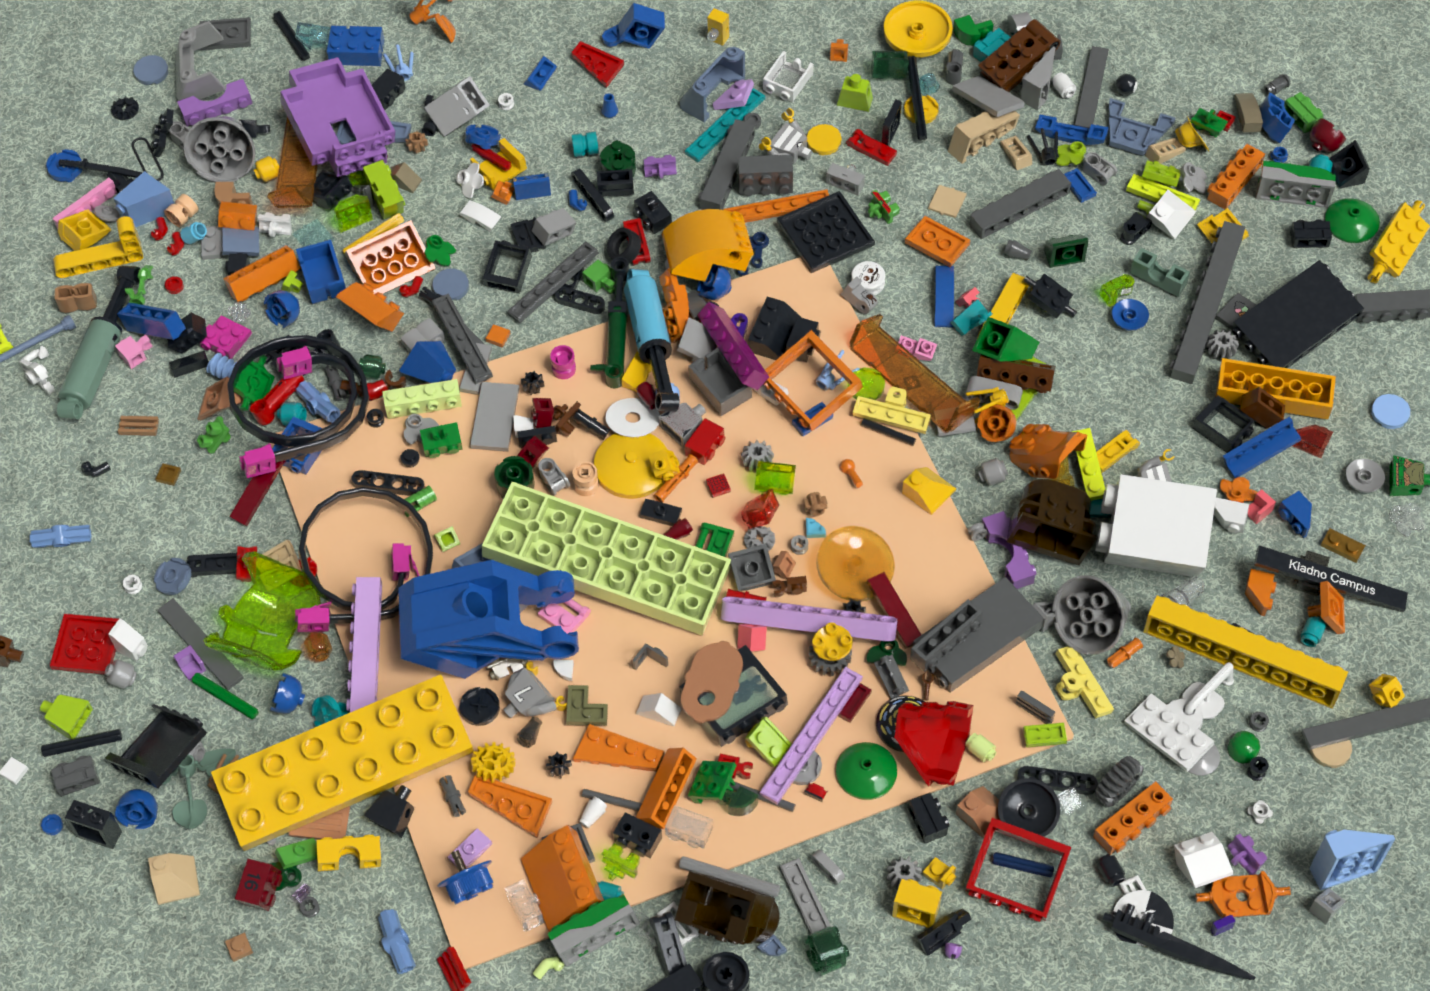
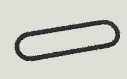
M139 137L134 139L131 146L143 171L146 172L134 144L138 140H144L152 155L153 150L147 139ZM153 156V158H154V160H155V162H156V164H157V166H158V168H159V170H160V172H161V177L158 178V179H156V180H157V181H160V180H162V178H163V176H164V172H163V170H162V168H161V166H160V164H159V162H158L156 156Z

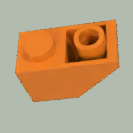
M1251 569L1245 595L1261 616H1265L1267 610L1271 611L1273 599L1270 598L1271 593L1274 594L1277 582H1273L1275 574Z

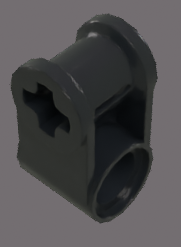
M1135 212L1123 225L1124 232L1120 236L1121 242L1126 245H1133L1150 229L1152 220L1139 212Z

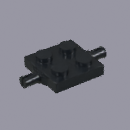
M1043 274L1036 282L1026 275L1022 282L1031 287L1030 294L1027 296L1029 300L1056 319L1063 312H1066L1072 318L1076 315L1077 311L1069 306V301L1074 294L1046 274Z

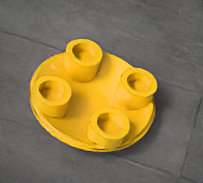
M830 622L815 633L812 644L815 653L820 658L836 661L849 654L852 649L853 640L847 629Z

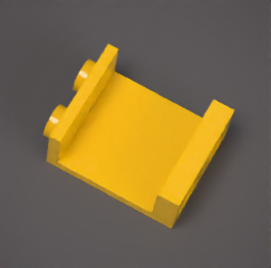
M505 138L498 141L500 151L497 154L511 162V169L504 171L488 160L479 164L478 173L484 178L483 184L485 186L488 185L492 190H494L498 180L502 182L509 181L527 169L525 157ZM473 157L470 159L471 163H478Z

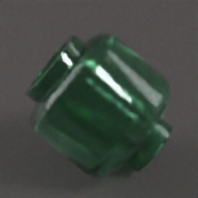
M365 354L363 358L359 359V366L362 368L366 378L379 379L381 374H385L386 363H382L381 356Z

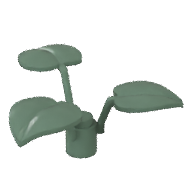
M217 749L206 752L199 764L197 760L194 761L192 755L188 754L163 784H167L171 780V776H176L178 771L182 776L186 777L189 801H180L174 806L172 814L177 824L186 829H194L203 823L207 816V805L201 799L193 801L190 777L196 772V767L202 772L206 770L207 775L211 777V771L216 769L223 754H226L227 757L222 767L228 765L236 755L235 749Z

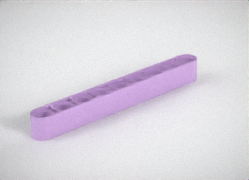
M739 597L722 598L721 619L728 622L817 632L820 628L833 622L847 629L852 637L880 641H893L896 639L897 619L892 616Z

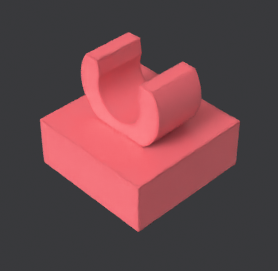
M974 287L967 290L955 302L959 307L965 305L967 308L971 302L979 299L975 296L980 292Z

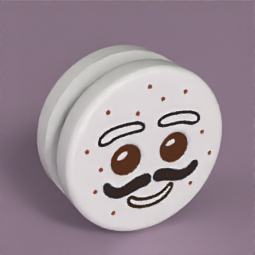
M865 261L853 268L851 281L858 277L862 280L861 285L874 295L879 294L883 290L885 271L879 264Z

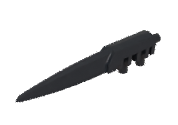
M1127 904L1124 913L1118 909L1115 916L1107 912L1103 916L1102 920L1112 924L1111 931L1159 952L1227 975L1248 980L1256 978L1247 971L1165 931L1160 933V927L1152 925L1155 918L1153 913L1147 912L1144 921L1138 917H1132L1135 906L1132 904Z

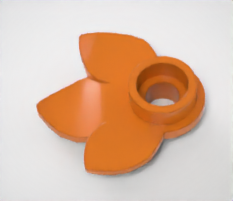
M1237 477L1233 482L1222 479L1220 482V490L1226 494L1227 500L1240 503L1253 501L1256 493H1258L1255 490L1249 489L1250 483L1244 477Z

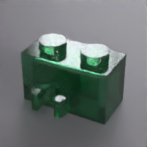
M872 51V78H907L909 62L907 51Z

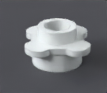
M1261 800L1257 801L1253 807H1249L1247 810L1248 814L1252 815L1258 824H1262L1266 818H1271L1273 815L1269 806Z

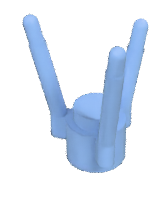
M397 44L399 64L396 69L387 54L384 53L383 56L391 71L403 76L404 81H407L413 76L414 53L410 52L408 67L403 63L400 46Z
M841 350L837 355L839 358L844 354V350ZM828 362L821 374L816 378V384L823 390L828 388L833 390L845 380L841 377L834 382L835 376L831 373L833 367ZM856 368L852 372L855 374L860 368Z

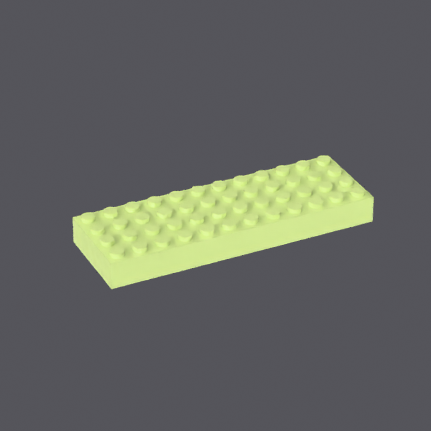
M511 482L482 544V557L536 576L553 570L566 571L574 577V587L577 591L702 636L725 583L731 564V559L515 482Z

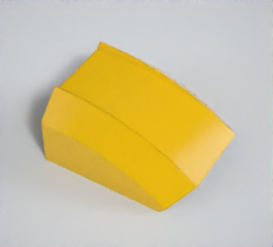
M89 209L60 219L58 222V233L61 241L63 240L74 251L90 247L112 230Z

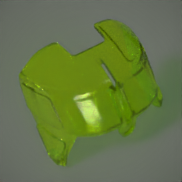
M256 551L248 552L242 557V560L248 568L254 585L244 593L234 610L229 605L220 606L219 616L226 623L222 638L219 637L218 632L207 635L203 642L213 650L228 653L232 657L255 667L273 671L283 670L294 665L302 653L298 649H288L297 628L295 609L321 605L320 596L304 577L302 571L282 564ZM259 631L266 632V633H271V634H276L277 636L268 635V634H263V633H260Z

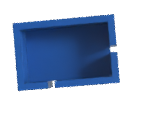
M331 26L327 48L328 59L338 57L342 65L381 66L385 41L382 27L350 26L347 29V26Z
M331 240L296 249L312 304L328 300V296L335 298L338 293L346 289Z

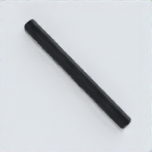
M913 55L907 57V67L917 138L921 141L927 139V130L917 61Z

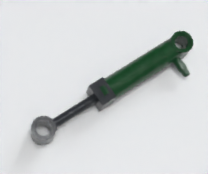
M621 256L615 257L611 261L612 278L616 281L615 301H608L606 364L590 366L591 371L605 372L606 384L613 389L622 386L621 380L624 375L626 323L628 317L627 301H622L623 281L626 280L629 270V262Z

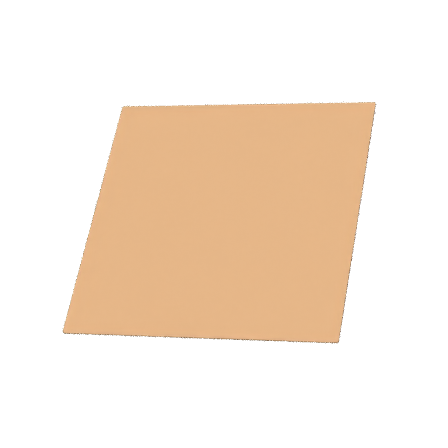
M799 257L731 280V291L718 300H709L702 297L705 302L712 301L717 303L719 307L725 310L730 319L737 313L747 316L748 327L744 337L747 344L766 297L785 301L802 318L819 322V330H821L820 339L836 355L841 350H844V354L840 359L851 371L860 368L855 375L861 380L863 388L833 413L834 415L831 420L804 437L792 425V420L798 416L796 414L791 415L783 401L775 405L753 389L752 398L721 416L690 380L688 365L693 363V357L676 351L681 337L675 343H672L669 335L672 354L665 362L670 383H674V386L679 388L680 404L687 403L692 409L701 404L706 410V413L701 416L702 420L706 418L723 427L724 436L726 437L721 447L718 446L715 450L712 460H708L705 465L697 463L689 472V476L683 479L663 502L681 507L680 519L686 518L693 528L689 536L678 539V541L695 546L701 532L700 526L705 522L734 530L735 534L728 553L748 549L744 542V535L754 525L761 526L763 524L764 527H770L771 531L775 534V544L768 551L771 563L774 565V557L779 555L781 551H787L796 562L789 577L806 576L807 592L795 595L787 594L786 591L781 597H775L774 590H780V588L773 587L772 583L764 587L747 590L750 594L767 597L766 601L836 610H844L843 603H848L850 599L860 600L861 607H866L865 613L885 615L866 583L867 579L885 572L921 635L947 618L966 600H973L996 584L974 541L971 539V535L968 533V529L951 497L931 515L902 494L903 481L915 469L928 467L939 475L918 433L873 421L916 438L913 446L862 426L861 423L864 418L853 416V409L858 396L885 403L887 393L893 385L851 304L841 295L843 289L831 265L811 273L802 258ZM666 302L661 304L662 309L667 306ZM630 314L627 317L624 373L638 351ZM739 321V322L737 323V327L740 326V323H741L742 321ZM608 322L489 361L488 367L493 377L482 381L519 385L520 389L515 415L531 418V409H534L532 398H551L553 407L555 405L562 407L566 404L568 406L566 412L578 401L581 404L579 409L590 417L597 418L596 421L608 429L611 428L606 422V412L612 404L627 398L640 399L637 392L622 386L616 389L608 387L605 380V372L590 370L591 365L606 364ZM559 345L569 346L574 351L576 372L569 379H558L552 372L550 353ZM814 350L813 356H809L807 362L796 359L773 378L775 383L788 389L789 394L787 396L804 413L821 402L827 406L850 386L846 380L838 384L833 390L830 388L823 390L816 384V378L827 364V361L816 350ZM754 354L764 369L776 361ZM833 368L831 373L835 376V382L842 376ZM465 370L453 374L452 380H458L459 390ZM651 370L645 382H649L650 384H652L654 386V390H656L653 372ZM535 371L538 375L542 374L545 386L540 387V393L530 395L528 391H523L521 379L525 378V373ZM480 391L479 395L460 392L462 407L419 414L422 418L434 419L439 426L455 422L458 424L463 450H459L455 454L444 453L439 457L430 458L425 457L423 444L418 440L413 444L406 442L404 430L406 429L405 421L408 416L388 419L384 398L381 397L369 401L363 423L347 440L321 451L307 475L296 473L286 466H282L280 473L301 532L304 523L319 503L338 491L355 488L352 483V475L355 471L365 470L421 478L425 483V487L429 485L437 497V501L417 511L427 523L433 545L431 573L452 569L455 558L484 542L503 501L496 486L495 468L503 462V459L517 456L523 449V447L520 448L519 440L515 437L514 423L508 452L471 449L470 444ZM361 404L354 407L351 418L339 431L343 430L358 415ZM371 409H380L383 412L385 421L381 427L373 428L368 424L367 413ZM659 411L660 415L665 413V411ZM630 412L625 418L628 422L635 423L640 420V415ZM323 418L308 422L321 428L332 424ZM558 418L557 421L552 419L551 426H555L561 418ZM570 419L568 422L575 427L573 432L567 437L559 431L556 434L557 442L547 445L549 450L541 458V460L544 458L553 459L570 482L569 488L561 489L554 497L661 535L667 532L672 526L640 518L645 498L657 501L653 497L657 491L636 499L617 497L606 491L600 483L598 490L591 496H581L575 491L572 474L574 466L584 461L594 464L595 454L599 446L616 432L611 429L605 439H602L593 431L586 430L587 427L581 423L578 425L574 420ZM660 424L650 433L659 438L667 450L674 452V455L679 460V465L687 458L685 456V448H682L660 427ZM756 440L759 443L765 440L766 446H771L774 458L772 459L771 466H767L766 471L762 468L759 472L756 469L750 471L749 466L745 467L743 465L741 454L744 446H748L749 441L754 444ZM407 449L416 450L420 456L418 464L411 468L403 465L400 458L401 454ZM306 455L295 457V459L303 462ZM851 459L855 463V472L863 482L861 487L857 488L850 476L841 471L840 464L843 460ZM538 462L532 468L535 481L534 490L553 496L539 476ZM724 473L731 492L713 498L706 479ZM377 479L374 484L380 486L384 483V480ZM397 481L393 484V487L399 488L403 483ZM813 492H819L821 497L826 496L828 508L819 516H812L810 512L806 513L803 505L807 495ZM396 494L397 496H399V497H401V498H403V499L409 497V496H406V495H398V494ZM361 496L341 500L320 513L308 531L306 545L311 559L317 564V576L324 589L345 601L355 602L352 586L356 584V577H380L382 581V600L392 594L398 582L392 581L391 550L393 543H404V546L411 545L412 559L416 564L419 576L424 575L427 555L421 529L410 516L406 517L405 510L384 499ZM756 498H762L766 502V506H763V508H766L765 511L759 515L751 511V503ZM806 518H812L825 528L826 537L807 538ZM453 526L461 544L442 552L434 534ZM712 533L707 535L703 550L707 551ZM757 534V539L763 544V537ZM797 535L805 536L808 539V551L803 555H797L791 550V540ZM797 543L800 548L803 547V545ZM409 560V568H410L409 578H408V580H405V581L403 582V584H405L406 582H408V581L411 580L412 578L417 577V576H416V573L413 572V570H412V568H411L410 560ZM731 567L703 636L575 590V595L572 599L581 606L591 609V612L575 630L578 632L579 651L569 658L558 659L574 661L572 681L563 679L556 672L554 659L546 658L543 661L528 660V662H533V668L538 666L536 677L555 698L553 701L556 702L557 697L563 696L564 701L559 703H567L568 685H588V704H608L607 726L597 727L663 750L664 756L669 748L684 747L697 758L665 829H661L662 839L651 858L646 856L640 857L634 853V850L628 847L622 848L614 841L613 832L624 813L626 812L636 817L637 810L605 803L607 805L606 812L590 828L581 824L595 857V862L590 863L596 881H605L621 886V891H624L627 901L633 907L685 886L689 870L679 867L682 856L730 870L902 805L927 793H933L952 786L933 782L928 787L905 752L890 748L878 735L876 729L877 714L883 704L891 698L875 664L867 662V654L872 647L880 644V640L852 637V656H850L851 663H848V668L863 676L860 683L872 689V693L851 723L837 716L815 749V752L821 757L822 770L820 776L810 784L815 783L824 787L825 791H828L823 802L805 795L808 785L792 783L782 799L796 804L793 812L735 790H726L722 801L703 799L702 803L699 804L694 803L688 797V793L702 761H718L721 753L740 757V763H753V769L747 768L744 770L751 773L750 779H744L740 774H737L736 779L733 780L758 791L762 790L781 762L780 760L775 767H771L754 748L747 747L745 744L747 733L741 734L732 743L721 747L717 734L707 722L703 724L696 723L682 708L679 686L686 682L685 675L690 671L696 653L704 646L720 641H727L737 650L739 649L737 647L739 624L744 623L728 622L721 619L722 598L726 597L728 588L738 591ZM774 573L776 580L786 581V578H781L779 574ZM399 596L392 605H390L384 610L392 609L395 606H397L399 604ZM332 603L331 606H328L331 614H352L351 611L342 610ZM565 603L558 604L575 617L578 616L579 613ZM529 605L520 613L521 623L525 626L539 631L552 627L538 617V612L543 607L538 608L537 605ZM397 615L394 618L381 620L377 701L441 674L473 750L477 751L478 746L484 748L485 743L492 746V743L495 742L496 746L503 743L504 749L510 747V752H514V758L516 759L514 772L509 773V778L503 776L501 782L552 798L551 807L537 838L469 796L468 790L476 772H472L471 766L473 753L394 787L395 793H397L401 785L412 791L406 800L414 806L413 814L408 823V829L450 946L455 948L465 970L549 938L547 934L549 933L521 858L540 843L542 837L566 825L573 826L580 823L579 820L590 799L582 797L583 789L643 803L657 772L630 769L627 766L613 767L610 764L602 763L597 765L586 761H581V763L574 762L573 757L588 725H567V708L564 711L556 709L555 711L533 717H527L520 712L512 718L505 713L504 708L511 703L505 695L510 677L513 674L510 666L507 667L509 675L499 680L491 679L489 673L492 672V669L487 670V666L464 679L401 659L400 617ZM351 623L335 624L349 662L353 658V653H350V641H353L354 634H351L350 631ZM766 626L765 650L751 652L787 694L788 705L781 712H776L768 719L793 744L840 674L834 671V676H831L830 672L823 675V670L817 672L816 665L811 666L809 647L813 646L812 639L816 632ZM896 634L895 640L898 642L899 648L907 655L906 665L897 666L909 689L908 692L899 696L908 695L923 700L925 683L922 680V675L926 672L925 679L931 681L932 674L927 670L925 672L921 670L910 659L913 646L905 649ZM1025 640L951 693L947 688H943L939 684L936 676L930 685L929 700L923 701L937 702L941 705H947V701L974 705L969 737L973 733L981 734L996 746L995 751L997 753L991 761L987 760L986 762L981 761L968 751L966 746L955 784L1057 746L1026 747L1023 727L1045 723L1016 705L1017 695L1021 690L1055 711L1054 720L1051 724L1064 723L1067 742L1074 737ZM646 643L653 648L657 647L662 650L664 655L668 657V666L665 667L647 656L638 669L635 670L633 669V659ZM891 646L885 647L888 650L892 649ZM751 667L741 673L739 684L746 680L750 682L754 677L760 676L761 682L757 685L766 683L767 689L762 693L753 692V696L747 702L737 706L732 701L729 710L722 717L716 719V722L722 729L728 728L777 697L776 692L755 667ZM475 687L491 689L496 693L500 702L498 716L491 723L484 726L469 724L460 713L462 696L468 690ZM662 693L681 707V712L674 727L636 714L644 695ZM709 693L701 698L700 702L703 705H710L714 702L715 696ZM871 742L881 745L892 754L896 761V782L892 789L880 798L873 800L854 798L847 794L838 783L836 777L837 761L845 749L856 743ZM556 752L562 755L566 753L567 760H571L572 766L568 767L570 774L563 775L561 779L556 775L551 777V770L546 768V764L550 763L548 756L552 757ZM869 763L864 764L865 767L871 766ZM447 775L452 776L456 790L460 791V799L466 809L464 815L461 814L459 808L457 809L460 817H454L449 802H446L444 798L445 792L439 782L444 777L446 784H448L445 777ZM478 828L492 841V845L468 868L491 860L492 863L487 869L494 882L492 883L494 888L483 893L480 892L477 897L455 905L451 901L446 887H438L437 885L459 872L458 868L448 860V856Z

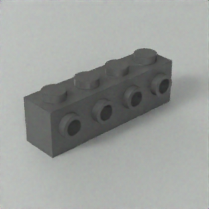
M969 599L966 600L911 648L910 659L924 672L929 668H934L938 664L939 659L943 656H948L957 643H963L971 631L975 632L982 624L983 612Z

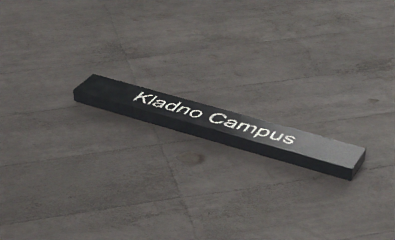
M1260 545L1257 547L1254 566L1320 586V582L1328 581L1339 593L1399 612H1404L1406 609L1408 592Z

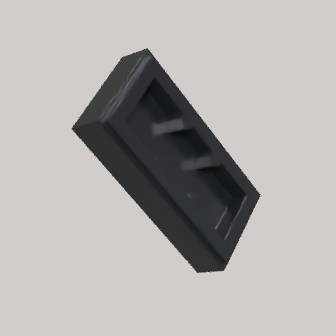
M645 498L640 518L673 526L680 519L682 508Z

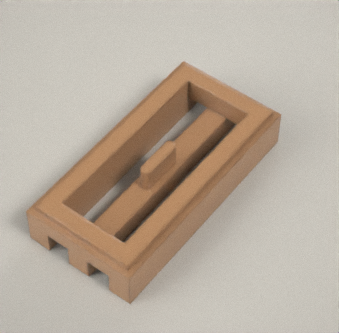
M157 416L120 417L119 435H157L159 423ZM124 427L153 428V429H124Z

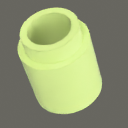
M973 733L965 744L968 747V751L983 762L991 761L997 753L995 751L996 746L981 734Z

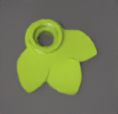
M1079 141L1073 142L1070 145L1058 146V155L1060 156L1056 164L1066 166L1070 163L1074 165L1081 163L1084 160L1086 147Z

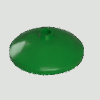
M1340 199L1332 203L1325 214V221H1330L1332 235L1348 243H1362L1370 240L1376 235L1380 226V219L1376 210L1368 203L1359 199Z
M871 742L856 743L845 749L840 755L836 764V777L841 788L850 796L861 800H873L884 796L892 789L897 779V764L892 754L883 746ZM869 763L871 766L865 767L864 764Z

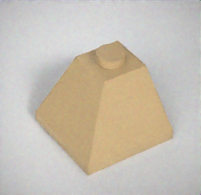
M167 853L148 858L158 905L200 895L194 856Z

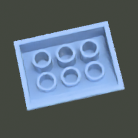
M1333 830L1328 832L1309 868L1319 889L1323 890L1377 872L1395 838L1393 835L1353 830H1342L1339 832Z

